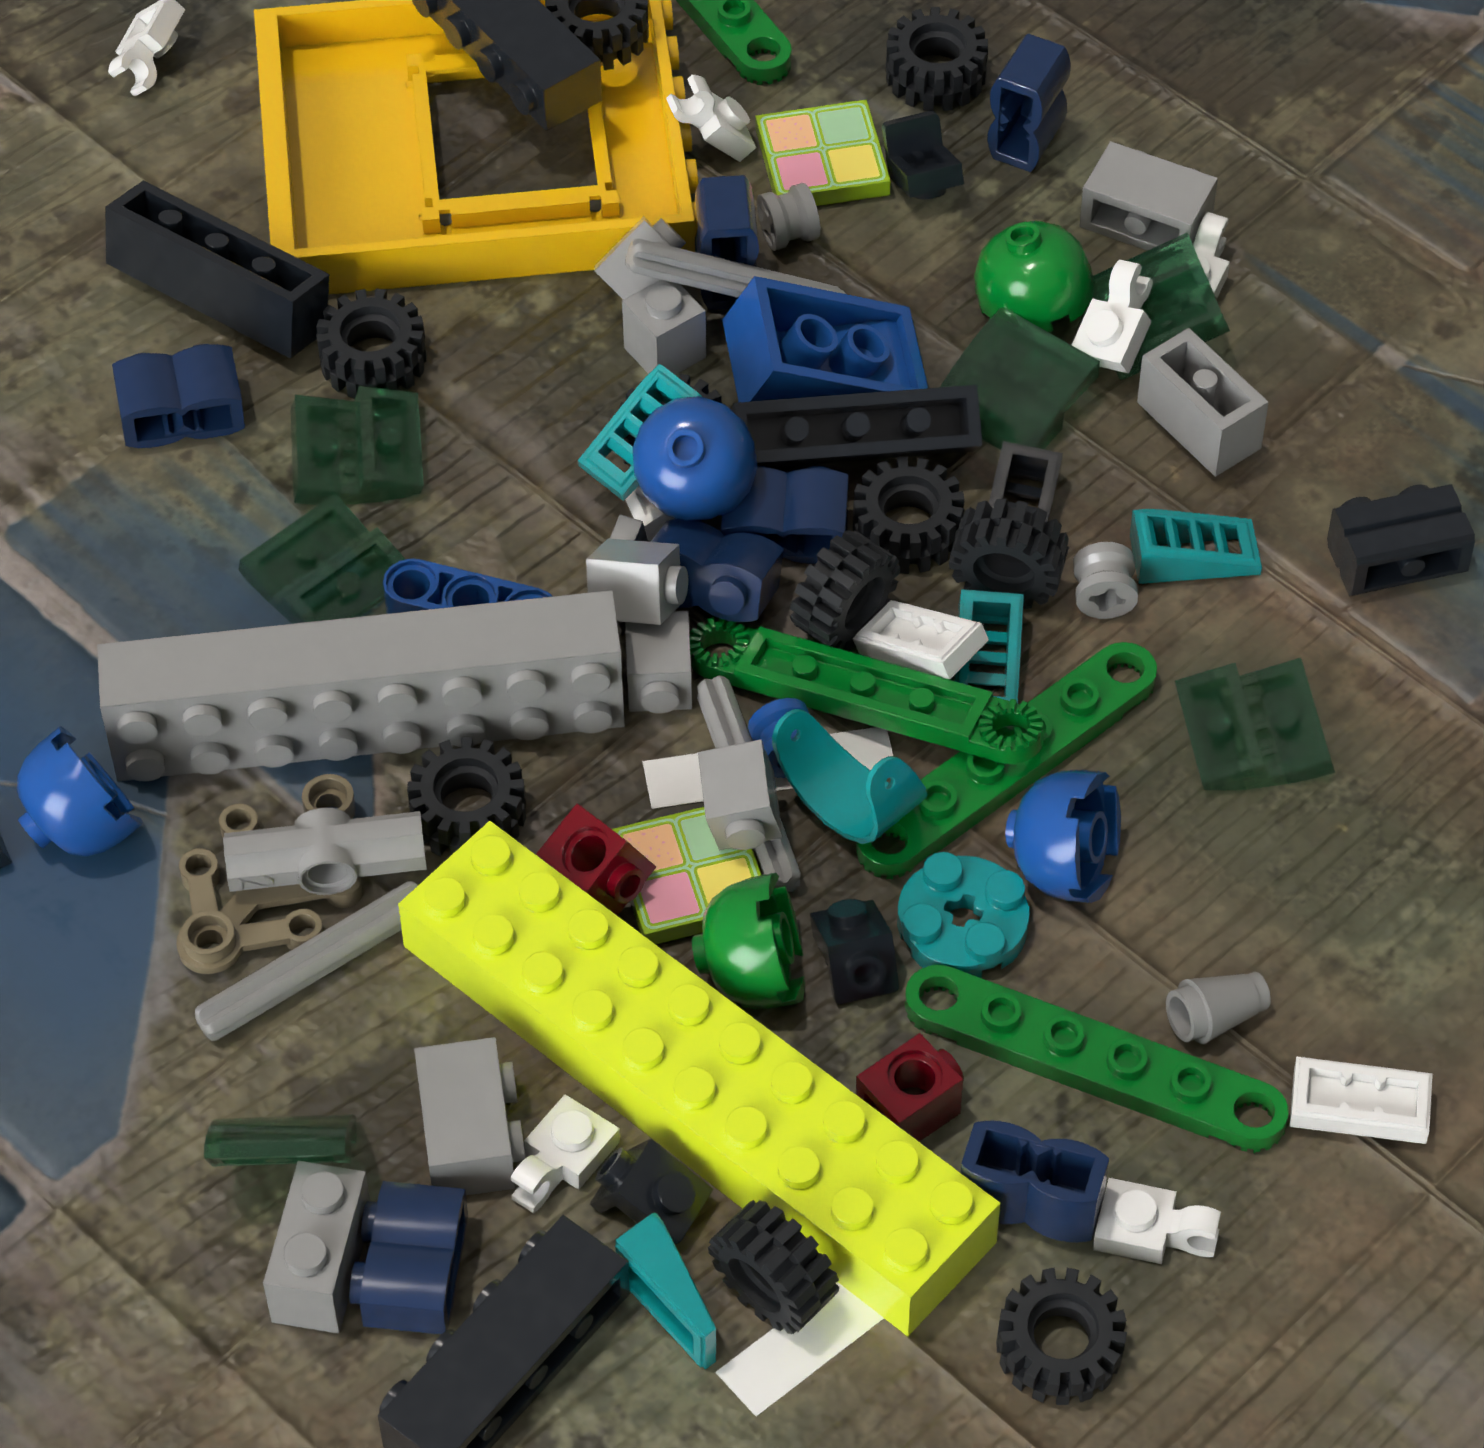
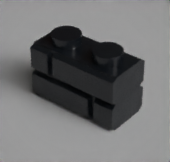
M1419 484L1404 489L1396 496L1372 501L1368 497H1355L1346 501L1340 507L1332 509L1327 542L1335 565L1340 569V576L1348 595L1354 596L1469 571L1475 545V533L1466 513H1462V505L1452 484L1434 488Z

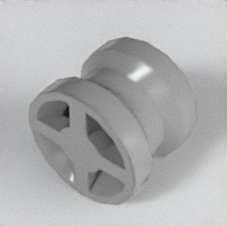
M805 183L792 185L788 193L776 195L773 192L758 195V217L763 235L771 250L776 251L786 248L790 240L798 238L806 242L819 239L821 227L818 210L813 195Z
M1098 542L1084 547L1074 556L1073 572L1076 580L1079 582L1075 594L1076 605L1082 613L1098 619H1111L1123 616L1133 610L1138 603V587L1134 579H1132V576L1135 574V556L1129 548L1115 542Z

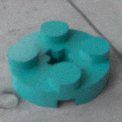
M949 852L935 853L926 859L922 869L915 872L908 879L901 891L897 912L898 932L900 938L903 936L904 942L911 948V957L922 968L930 965H945L981 978L982 970L994 968L1002 963L1001 969L1012 963L1018 957L1026 942L1029 906L1025 897L1023 879L1017 873L1006 870L994 862L973 856H955ZM958 908L970 909L975 915L980 917V920L969 919L964 927L956 926L953 924V914L950 911Z

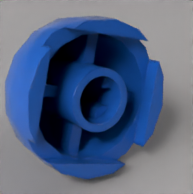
M700 396L675 398L656 408L640 426L633 445L634 476L644 496L666 516L675 519L701 521L712 519L718 515L723 516L733 511L750 492L758 470L755 443L745 422L725 404Z
M60 726L32 750L25 758L18 773L17 793L27 811L18 818V821L41 848L53 842L68 854L90 856L103 853L122 842L139 828L143 822L141 818L129 814L134 808L91 753H87L80 759L70 746L76 738Z
M1089 770L1060 771L1039 779L1023 796L1018 810H1012L1007 818L1005 829L1006 843L1009 848L1014 849L1019 869L1028 882L1049 896L1068 901L1092 903L1100 900L1110 885L1113 875L1101 874L1105 855L1118 856L1121 835V809L1116 786L1103 785V782L1110 777L1106 772Z

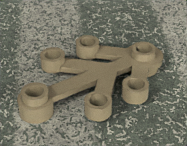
M335 774L320 775L310 780L303 789L302 803L304 813L317 808L333 806L337 807L338 810L344 811L353 819L356 811L354 792L351 784L345 778ZM238 803L230 805L220 814L219 825L222 838L224 833L260 829L256 811L247 804ZM243 821L249 823V826L242 830L230 828L236 822ZM192 849L186 852L179 861L182 884L189 890L192 915L185 921L177 936L178 955L182 963L190 970L201 974H215L233 966L241 953L245 951L287 945L290 950H293L323 932L322 920L315 911L297 909L290 912L285 919L246 923L260 909L325 898L334 907H351L358 903L363 896L362 877H357L356 882L351 888L332 895L309 893L302 889L300 884L236 891L227 904L218 911L214 888L220 881L217 857L207 849ZM199 866L210 868L208 872L202 875L190 874L192 869ZM304 926L314 929L306 936L293 934L296 929ZM210 942H216L220 944L210 949L201 948L203 945Z

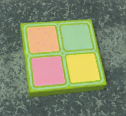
M867 99L755 115V130L774 194L782 195L788 193L792 185L805 183L813 195L816 206L890 195L891 181Z
M704 807L612 829L656 866V869L645 881L641 892L630 901L640 933L654 944L703 933L702 920L711 899L733 883L761 875L752 849L737 850L730 848L719 851L706 821Z

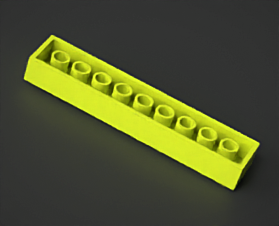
M487 822L398 903L403 944L406 949L742 1209L750 1201L754 1200L757 1203L761 1200L767 1202L770 1209L776 1206L784 1211L785 1219L788 1222L791 1219H795L802 1226L800 1232L806 1238L812 1236L819 1245L815 1249L818 1253L828 1256L832 1263L828 1268L837 1273L838 1283L907 1337L997 1243L1001 1204L999 1201L493 822Z

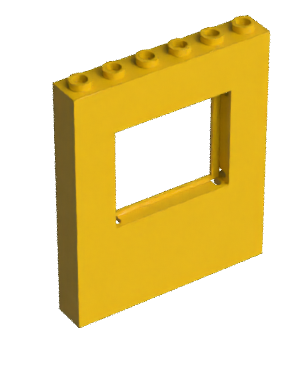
M356 0L254 9L270 244L330 274L329 294L351 293L362 289L372 291L376 289H394L594 270V266L643 216L653 225L662 218L686 242L681 249L695 252V237L698 224L695 201H691L690 194L696 193L698 173L696 159H685L684 152L692 151L691 126L689 123H682L675 119L666 100V97L670 94L675 95L679 99H685L683 76L672 77V70H679L680 67L677 36L666 37V30H673L671 0H648L649 38L647 43H643L644 50L639 56L631 53V62L624 66L618 59L613 60L614 69L604 70L603 62H600L602 101L587 109L597 185L440 200L427 83L485 78L477 63L463 49L458 50L453 47L447 39L444 30L430 16L427 18L423 17L415 8L412 0ZM539 0L545 6V0ZM593 14L581 19L599 22L613 17L604 14ZM590 200H601V210L598 212L591 211ZM451 213V224L447 226L442 225L439 214Z

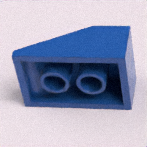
M754 276L722 319L738 402L928 388L910 307Z

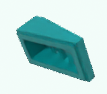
M658 364L642 380L578 459L579 467L624 501L639 486L634 476L633 446L626 442L624 438L630 434L636 439L639 428L643 423L642 420L649 416L656 408L662 406L661 401L668 403L675 398L702 396L666 367ZM611 451L631 465L625 473L605 458Z
M1162 509L1132 510L1129 536L1132 552L1135 556L1138 584L1261 575L1262 565L1252 519ZM1238 539L1241 554L1229 553L1227 540ZM1214 541L1216 551H1206L1204 542ZM1180 543H1191L1192 549L1181 548Z
M961 589L958 617L980 623L1007 625L1006 632L985 631L989 639L985 644L1006 645V653L978 651L955 674L954 681L966 685L1004 687V697H994L1008 701L1015 699L1018 703L1024 594ZM969 663L1005 666V674L969 671Z
M652 1213L615 1240V1252L628 1260L630 1292L697 1365L706 1370L716 1362L715 1324L663 1220L660 1219L657 1213Z

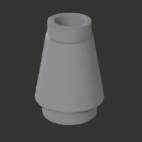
M1258 972L1184 979L1179 983L1177 989L1168 993L1166 997V1012L1169 1023L1179 1039L1184 1042L1195 1040L1200 1044H1205L1257 1015L1258 1012L1267 1010L1270 1006L1271 996L1265 979Z

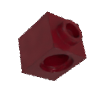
M576 803L536 853L547 864L617 916L628 902L637 897L645 881L656 869V866L628 841L578 803Z
M919 1033L856 1076V1095L920 1142L961 1114L964 1076L960 1066L949 1052L944 1049L936 1050ZM916 1087L925 1090L926 1093L910 1095L902 1090Z

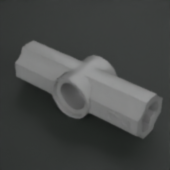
M317 808L301 814L295 820L293 826L224 833L223 837L227 881L230 892L300 884L301 888L309 893L332 895L351 888L356 882L357 877L427 870L420 811L351 819L342 810Z

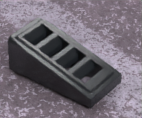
M1003 441L989 504L994 508L996 499H1004L1005 494L1039 501L1038 507L1048 512L1045 522H1049L1061 471L1063 453ZM1010 475L1044 482L1043 488L1009 482ZM1007 501L1008 507H1016L1017 503ZM1027 506L1026 511L1034 513L1037 507Z

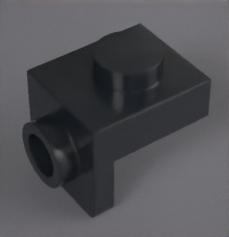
M930 110L893 119L882 124L889 177L910 198L933 199L944 195L948 188L964 185L962 163L943 145L940 118L934 111Z
M857 899L841 900L833 903L826 910L810 913L812 935L828 964L832 996L836 1003L845 1004L894 993L899 989L892 932L873 899L868 901Z
M649 1139L627 1151L620 1147L607 1158L596 1175L595 1180L601 1186L591 1200L590 1205L600 1213L616 1206L637 1224L650 1214L657 1213L660 1219L663 1220L676 1245L684 1238L712 1193L713 1188L654 1140Z

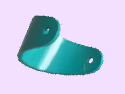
M793 709L785 713L774 728L772 746L789 784L803 803L825 825L846 839L861 844L875 841L927 798L926 787L917 774L903 760L898 757L888 756L875 764L872 770L868 769L846 751L813 716L804 710ZM797 730L796 736L791 739L792 732Z

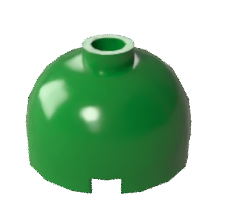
M1043 221L1021 222L1009 226L993 236L981 250L974 274L975 291L982 314L985 313L989 316L991 326L998 331L1017 336L1041 335L1053 331L1051 322L1061 319L1069 314L1070 322L1074 321L1090 305L1095 290L1092 269L1080 241L1060 225Z
M776 872L750 877L723 889L711 899L704 912L702 920L703 934L692 937L693 957L699 974L710 973L716 988L734 1004L751 1009H769L798 1004L804 998L805 976L791 980L790 964L794 963V956H803L797 919L786 887L774 888L779 879V875Z

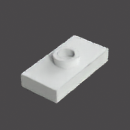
M890 600L853 638L860 655L949 680L989 640L980 622Z
M1296 1057L1289 1127L1426 1144L1430 1126L1433 1073Z

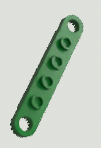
M676 0L722 56L728 58L734 64L737 71L740 72V76L743 79L747 77V82L752 83L756 80L757 85H762L763 81H767L768 85L773 84V80L776 79L779 82L782 80V76L786 77L788 75V70H791V44L754 0ZM761 49H764V53H768V50H770L771 55L776 53V58L769 61H758L751 58L750 55L754 56L755 51L760 54Z
M713 618L707 619V624L700 622L697 624V629L693 628L690 631L691 668L698 675L707 679L724 676L735 687L777 699L796 698L803 701L808 708L1005 764H1017L1028 761L1037 755L1043 746L1044 737L1041 713H1037L1034 705L1031 708L1028 707V703L1025 701L1018 704L1015 699L1008 701L994 697L993 692L764 627H759L756 630L745 627L742 624L738 625L733 621L726 622V620L721 618L717 622H714ZM718 643L733 646V650H728L727 656L723 652L720 658H718L717 653H714L713 657H711L710 652L707 651L705 653L704 651L707 647ZM1005 726H1018L1025 729L1027 734L1023 733L1022 739L1019 736H1015V741H1011V737H1007V740L1004 741V736L1002 735L997 738L996 731Z
M1119 642L1108 645L1029 701L1028 707L1031 708L1034 705L1037 713H1041L1044 737L1041 750L1030 760L1017 764H1005L960 751L920 779L926 787L927 798L884 832L886 836L894 833L893 837L897 838L899 835L900 840L905 841L906 847L898 853L885 854L877 851L871 842L864 844L857 842L858 861L861 865H864V870L869 873L871 871L874 872L875 877L881 878V875H886L887 879H893V875H898L900 878L905 875L906 871L911 872L915 865L930 854L941 851L1123 718L1124 713L1139 705L1142 700L1146 702L1149 695L1153 694L1156 682L1157 664L1152 654L1144 647L1134 643ZM1117 664H1120V667L1128 664V668L1131 669L1134 666V671H1140V678L1134 682L1123 683L1116 681L1108 673L1111 671V667L1116 669ZM1005 726L996 731L997 738L1002 735L1004 736V741L1007 740V737H1011V741H1015V736H1019L1022 739V734H1027L1025 729L1018 726Z
M945 965L924 967L915 972L907 983L905 992L907 1018L910 1022L913 1021L915 1023L914 1027L919 1030L921 1028L925 1029L927 1034H932L933 1032L938 1034V1036L941 1035L955 1040L958 1046L1200 1136L1209 1138L1210 1135L1229 1142L1234 1147L1236 1145L1240 1146L1241 1151L1247 1152V1149H1253V1153L1260 1152V1149L1263 1148L1267 1151L1272 1148L1273 1144H1278L1284 1135L1289 1114L1286 1099L1278 1089L1266 1082ZM932 987L934 991L938 990V987H942V991L948 989L949 994H954V999L957 1002L948 1009L934 1010L925 1006L920 997L924 995V991L930 992ZM1251 1102H1253L1256 1107H1259L1261 1104L1263 1105V1110L1266 1111L1268 1109V1115L1272 1116L1271 1122L1265 1126L1249 1127L1237 1119L1235 1112L1237 1107L1242 1108L1244 1103L1247 1106H1251Z

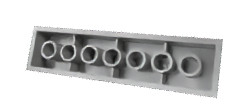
M612 590L97 644L100 709L117 781H152L163 776L191 773L217 774L228 769L256 766L275 768L294 762L321 759L340 761L352 756L387 752L405 754L416 749L439 747V743L450 740L451 745L462 747L461 737H472L474 746L482 742L483 739L489 741L517 738L521 740H534L545 735L573 732L598 733L610 728L625 727L621 649Z

